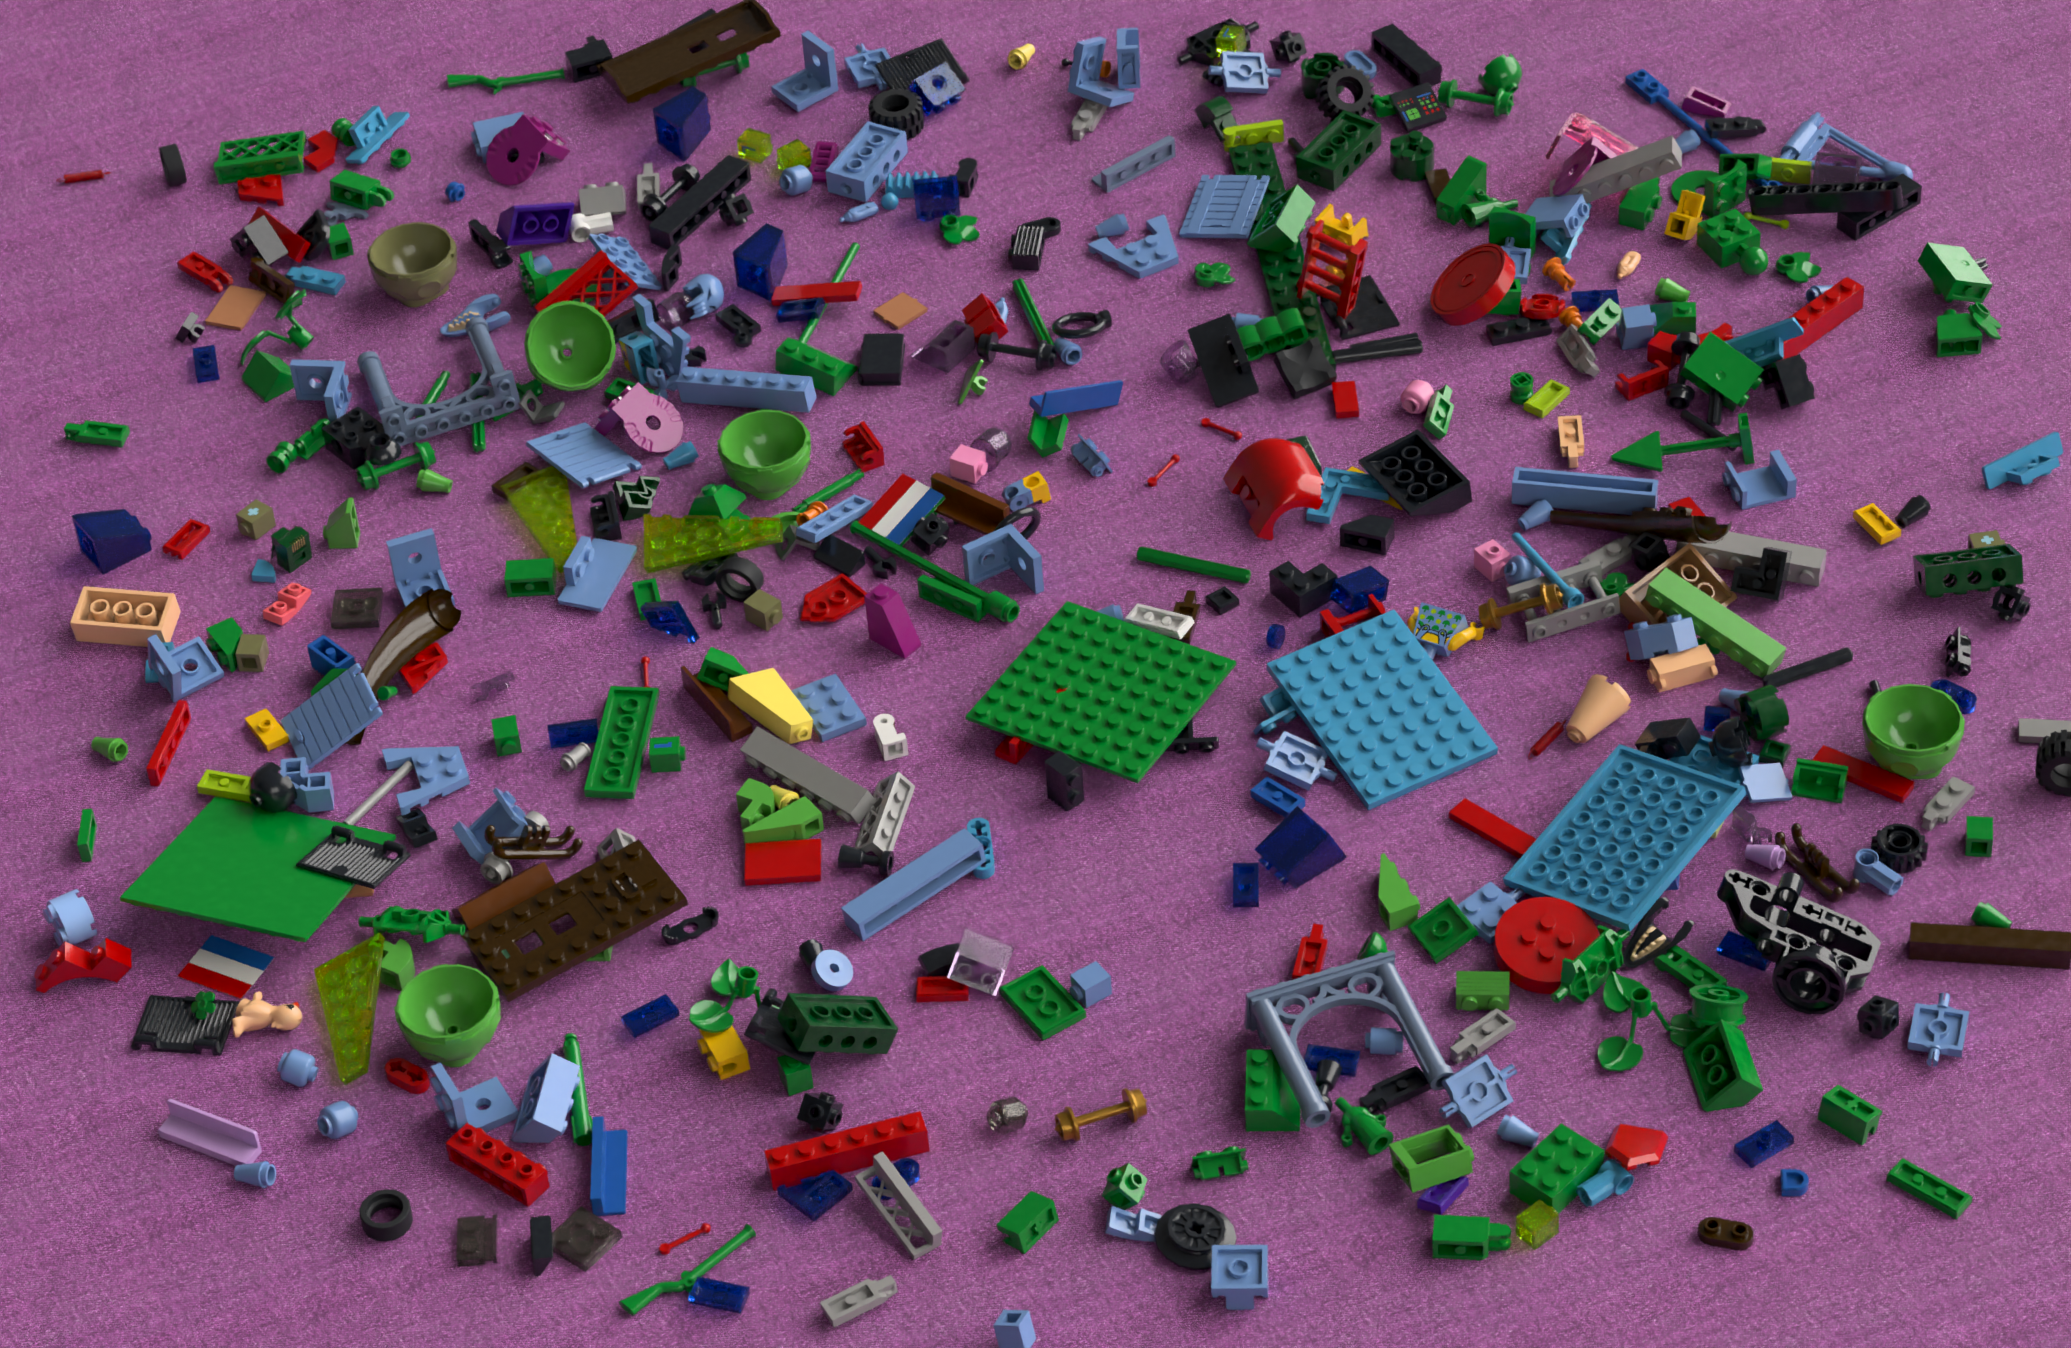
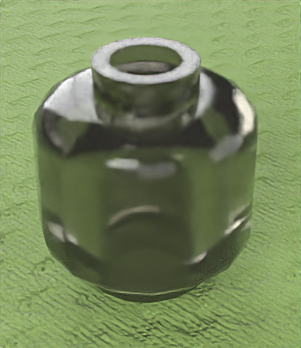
M1013 1096L991 1103L987 1112L989 1126L999 1134H1008L1022 1129L1028 1117L1026 1105Z

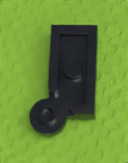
M734 304L715 314L716 321L735 335L734 343L738 347H748L752 344V337L761 332L760 324Z

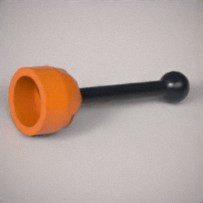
M1064 58L1062 59L1061 64L1064 67H1067L1068 65L1072 66L1073 61H1069V59ZM1102 60L1099 77L1107 78L1111 72V62Z

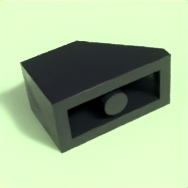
M1369 515L1340 526V546L1386 555L1395 537L1394 519Z

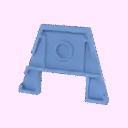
M1164 214L1146 221L1147 229L1153 235H1149L1137 242L1129 243L1119 249H1116L1106 237L1088 243L1090 253H1099L1102 255L1103 260L1117 263L1120 269L1139 279L1179 264L1178 254Z
M641 294L632 297L643 333L653 340L658 365L668 376L680 375L683 367H687L688 364L685 355L689 354L690 348L686 347V345L691 341V336L679 326L671 330L672 336H670L654 322L652 304Z
M459 746L382 749L387 770L399 768L406 761H410L414 766L420 789L396 794L401 815L410 813V808L418 804L421 807L429 804L430 798L439 794L443 797L470 784L469 775Z

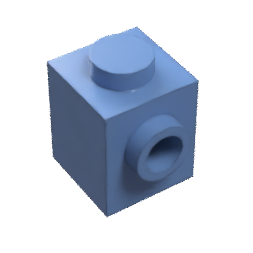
M1097 961L1082 969H1078L1070 975V993L1076 1001L1079 1000L1086 1008L1112 994L1111 976Z
M1003 1310L993 1325L999 1348H1030L1036 1340L1029 1310Z

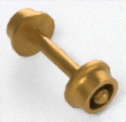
M1541 583V596L1498 608L1495 600L1488 598L1486 603L1478 606V619L1481 620L1485 629L1495 628L1499 630L1502 627L1501 617L1542 605H1544L1549 615L1553 614L1555 610L1563 608V594L1560 592L1557 584L1546 585V583Z
M1124 1088L1122 1089L1123 1102L1075 1117L1070 1106H1067L1063 1112L1055 1114L1056 1126L1054 1130L1059 1133L1062 1141L1070 1139L1079 1141V1127L1127 1112L1130 1121L1136 1123L1139 1117L1147 1115V1099L1144 1098L1139 1088L1133 1090Z

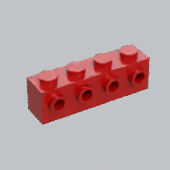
M466 1123L445 1143L451 1162L527 1207L550 1187L548 1171L541 1163L531 1161L522 1152L514 1151L500 1139L496 1140L487 1135L481 1128H475Z

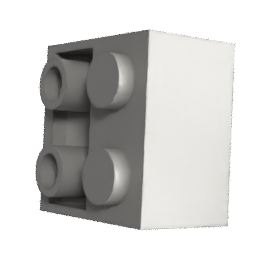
M618 182L605 183V187L588 184L583 186L584 189H579L581 214H584L586 217L610 212L611 215L627 214L626 192L623 185H619Z

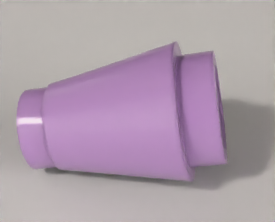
M1748 844L1745 850V859L1771 870L1780 869L1785 861V849L1780 848L1779 845Z

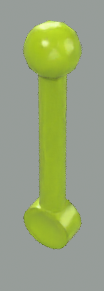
M1745 212L1743 215L1747 220L1753 219L1780 225L1782 229L1789 228L1788 220H1773L1752 215L1750 212Z

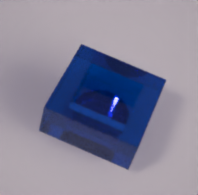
M1706 706L1704 731H1714L1720 722L1730 718L1731 708Z

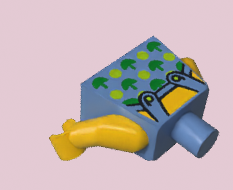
M1423 602L1420 605V609L1414 607V613L1407 620L1408 628L1432 660L1435 654L1448 657L1452 651L1457 650L1472 639L1481 640L1485 629L1483 626L1476 628L1475 622H1471L1470 627H1468L1467 620L1463 614Z

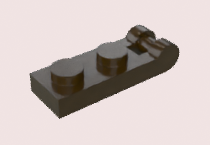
M258 257L251 258L250 267L252 270L249 272L248 280L285 304L294 293L295 283L266 265L263 259Z

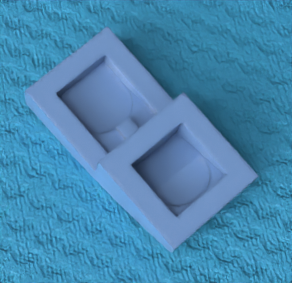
M1111 1206L1107 1212L1105 1233L1130 1240L1156 1242L1154 1236L1157 1221L1162 1215L1142 1208L1138 1214H1134Z

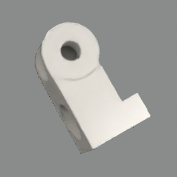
M890 714L877 715L873 720L875 739L884 761L907 756V739L904 733L897 734L894 717Z

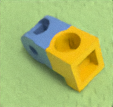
M1039 471L1010 484L1002 493L1003 499L1012 511L1025 508L1028 504L1030 505L1039 500L1042 503L1051 500L1048 484Z

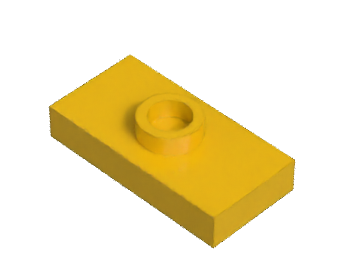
M1874 503L1853 511V518L1880 545L1901 537V529Z
M267 708L245 718L246 725L267 751H271L290 741L288 734Z

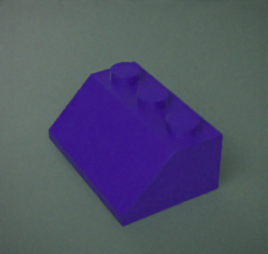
M571 202L512 206L500 213L496 232L507 246L567 242L575 204Z

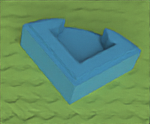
M258 559L251 574L252 581L275 583L276 574L274 567L269 562Z

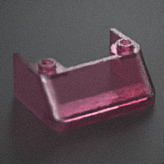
M1572 113L1557 134L1545 158L1549 160L1565 134L1582 145L1594 136L1617 156L1639 147L1584 114ZM1630 187L1623 190L1617 200L1621 203Z

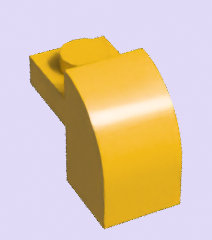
M1682 190L1676 212H1670L1664 234L1682 240L1692 239L1697 232V223H1700L1703 218L1700 215L1705 196L1688 190Z

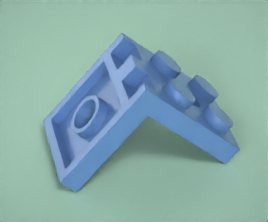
M810 31L801 34L805 69L771 86L772 94L797 112L838 91L834 49Z
M1099 36L1077 42L1073 50L1074 59L1069 71L1070 80L1067 92L1108 107L1133 101L1134 92L1119 89L1117 86L1099 80L1106 38Z
M292 359L290 370L297 400L325 401L330 423L346 414L352 393L347 390L349 379L348 375H344L345 361ZM312 378L319 379L321 382L317 383Z
M1012 524L962 546L966 582L975 585L1012 568L1035 594L1044 591L1041 555Z
M432 528L386 541L394 583L405 608L410 602L431 588L433 590L445 589L451 592L441 569ZM412 553H419L416 557L409 558ZM452 595L451 600L453 605L455 606L454 597Z
M156 634L147 638L150 670L154 669L163 688L166 687L171 694L173 703L224 677V671L199 636L169 652ZM193 663L197 668L194 671H187L184 669V666Z
M441 1062L431 1066L433 1078H430V1083L434 1092L437 1093L434 1096V1101L439 1111L445 1112L444 1116L449 1127L455 1129L456 1132L466 1123L488 1132L517 1119L518 1110L497 1077L459 1093ZM482 1105L490 1106L488 1109L485 1110L478 1109Z

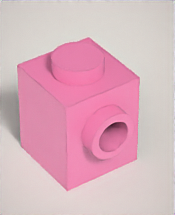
M962 444L949 458L951 476L975 484L981 476L986 474L988 469L984 451Z
M1494 539L1474 549V567L1491 582L1505 576L1504 567L1511 559V554Z

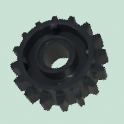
M1891 824L1885 826L1882 830H1877V835L1872 837L1871 850L1878 854V861L1894 872L1907 873L1912 872L1917 867H1921L1922 861H1926L1928 843L1925 842V836L1921 835L1918 829L1906 824Z

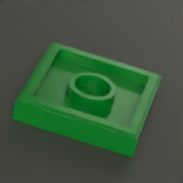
M1450 897L1407 926L1411 934L1436 964L1479 934L1477 929Z

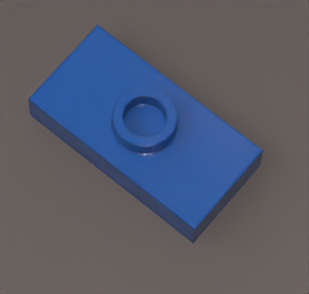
M1265 777L1250 790L1251 798L1288 820L1305 807L1304 798L1269 777Z

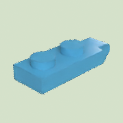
M301 266L300 268L291 267L285 275L297 287L336 295L346 283L345 275L307 266Z

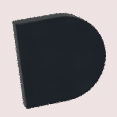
M319 209L296 232L311 244L303 257L306 261L318 258L325 250L329 241L330 227L324 212Z

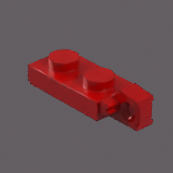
M1313 923L1310 937H1302L1292 980L1306 974L1322 971L1328 949V939L1323 938L1324 925Z

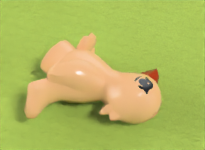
M260 991L254 993L252 1001L247 998L242 999L236 1009L237 1017L232 1019L234 1037H240L244 1031L263 1029L270 1024L271 1028L276 1027L284 1031L297 1028L302 1022V1013L299 1009L298 1001L291 1004L273 1006L261 1000L263 995Z

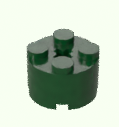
M1316 53L1313 58L1308 60L1307 57L1302 61L1301 86L1305 98L1315 99L1318 96L1315 93L1320 81L1334 67L1339 66L1340 68L1344 65L1343 61L1338 60V56L1332 53ZM1336 86V93L1340 95L1344 87Z
M1412 131L1410 134L1393 138L1390 141V171L1392 175L1399 180L1410 178V182L1425 180V172L1434 169L1433 142L1428 137L1423 136L1420 131Z
M1773 685L1743 693L1734 700L1735 708L1740 714L1748 736L1756 742L1787 732V729L1784 728L1789 725L1788 710L1784 699L1777 698L1775 693L1779 691Z

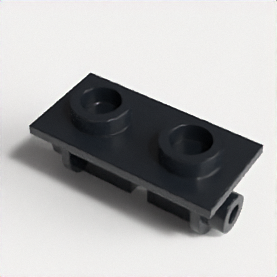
M1958 627L1953 635L1950 634L1945 641V648L1947 649V656L1944 665L1947 666L1946 677H1949L1952 672L1958 673L1960 676H1967L1971 672V658H1969L1971 655V640L1968 636L1961 635V627Z

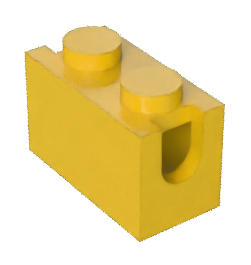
M733 1026L726 1031L718 1033L699 1029L701 1039L697 1040L698 1048L702 1055H707V1063L711 1072L716 1071L720 1080L750 1070L748 1052Z

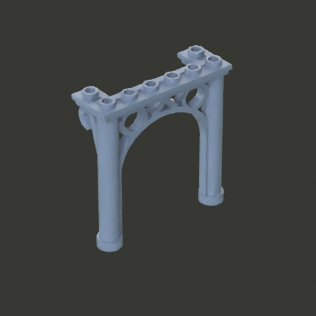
M481 317L472 318L465 326L467 335L482 367L480 378L467 391L442 402L411 404L399 400L391 390L378 354L373 351H366L358 357V367L366 378L380 414L384 431L390 438L396 440L400 446L521 408L518 405L520 398L512 370L505 371L490 337L489 326L485 319ZM479 395H488L479 399H475ZM416 415H423L422 417L410 420Z
M1394 950L1378 953L1372 957L1354 960L1348 964L1330 967L1321 972L1306 974L1297 979L1279 982L1276 985L1255 989L1252 992L1246 993L1244 1026L1246 1030H1257L1263 1046L1270 1045L1302 1110L1301 1116L1309 1128L1322 1126L1330 1119L1331 1114L1299 1052L1296 1040L1304 1024L1324 1010L1343 1005H1363L1381 1010L1392 1017L1399 1025L1433 1090L1445 1089L1441 1081L1454 1074L1451 1067L1446 1065L1395 967L1396 954ZM1367 983L1369 994L1360 993L1354 988ZM1348 987V993H1345V990H1339ZM1316 997L1313 999L1312 1005H1310L1308 999ZM1294 1004L1304 1008L1300 1015L1288 1014L1283 1011V1008ZM1282 1022L1292 1025L1290 1036H1288Z

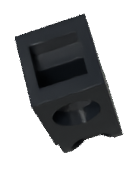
M964 158L960 160L956 175L949 174L947 178L948 195L970 197L979 177L977 172L978 164L975 159Z

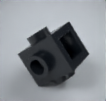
M1288 30L1270 40L1277 61L1294 63L1300 60V56L1307 53L1305 41L1301 33H1293Z
M735 193L723 199L724 203L718 206L720 218L723 222H726L727 226L735 224L738 227L748 222L747 217L754 213L745 193L736 196Z
M931 513L928 517H922L916 523L911 542L929 556L935 549H941L948 542L950 527L942 517H937Z
M1647 531L1630 545L1635 559L1634 563L1642 571L1651 572L1670 558L1663 538Z
M2000 585L1999 590L1993 597L1991 609L1998 611V617L2012 622L2013 618L2021 621L2030 610L2031 604L2029 602L2031 598L2025 596V590L2011 585L2010 589Z
M1877 995L1872 997L1858 1010L1859 1032L1876 1039L1886 1037L1899 1025V1002Z
M820 1092V1094L805 1093L797 1119L809 1123L810 1129L824 1133L825 1130L836 1129V1126L839 1125L843 1115L842 1108L844 1104L835 1101L836 1096L826 1092Z

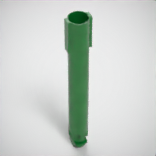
M567 1033L564 1035L563 1042L564 1059L580 1066L577 1075L580 1077V1081L571 1097L574 1099L570 1120L573 1143L579 1146H587L592 1143L593 1122L592 1116H589L580 1045L577 1041V1035Z

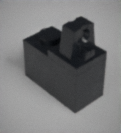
M595 36L586 37L587 44H584V47L565 52L567 69L574 83L601 76L596 65L613 58L604 39L597 41Z
M1690 717L1654 721L1648 724L1636 741L1635 746L1639 751L1667 760L1673 757L1688 756L1701 736Z

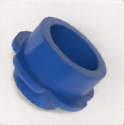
M453 181L446 187L445 195L451 202L463 199L465 196L464 184Z

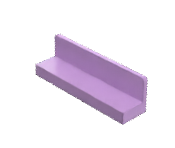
M171 1098L167 1101L170 1116L158 1129L159 1137L234 1166L254 1163L262 1153L258 1134L255 1130Z

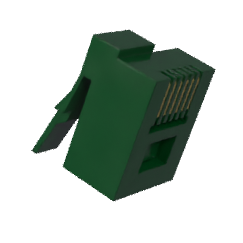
M295 526L290 531L282 527L271 535V558L276 556L277 564L287 572L292 573L312 558L309 532L302 527Z

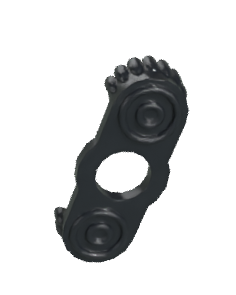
M703 907L702 914L685 919L676 926L670 928L668 924H665L661 929L662 937L670 945H676L688 939L697 938L702 933L717 926L719 913L714 907ZM689 924L698 926L695 932L688 933L684 931L685 926Z

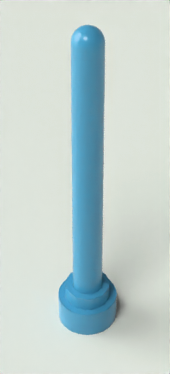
M1515 532L1512 534L1511 538L1514 543L1552 584L1558 585L1560 592L1563 594L1562 601L1568 608L1581 605L1584 602V595L1577 588L1569 587L1519 533Z

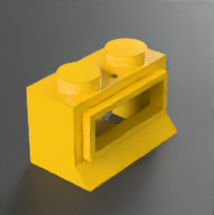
M1329 204L1314 220L1315 225L1320 219L1324 221L1323 234L1349 246L1355 245L1364 236L1368 237L1366 218L1362 217L1353 226L1352 216L1348 212L1341 217V220L1335 218L1332 204Z

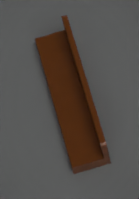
M938 472L930 477L932 489L943 494L946 498L934 511L984 535L992 533L997 525L1010 514L1009 505Z
M685 666L680 667L685 690L731 742L753 732L752 724L720 688L698 680L699 672L692 675Z
M545 861L536 863L451 911L455 919L462 918L469 931L556 883Z

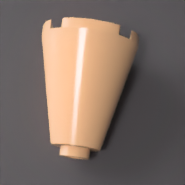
M1595 674L1590 677L1566 726L1567 735L1573 742L1586 743L1630 709V697L1619 684L1614 682L1611 685L1606 682L1608 677Z

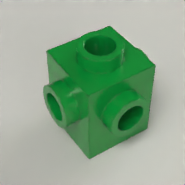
M1129 1163L1119 1168L1115 1167L1106 1177L1107 1183L1102 1197L1114 1207L1126 1210L1138 1204L1145 1194L1144 1188L1148 1179Z

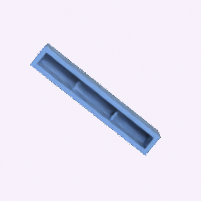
M683 367L676 380L681 402L809 413L817 398L811 376Z
M1515 467L1512 480V504L1532 506L1537 500L1545 499L1552 508L1632 515V511H1642L1643 507L1657 508L1658 480Z
M965 828L841 907L845 925L862 941H865L974 870L977 866L986 862L982 843Z

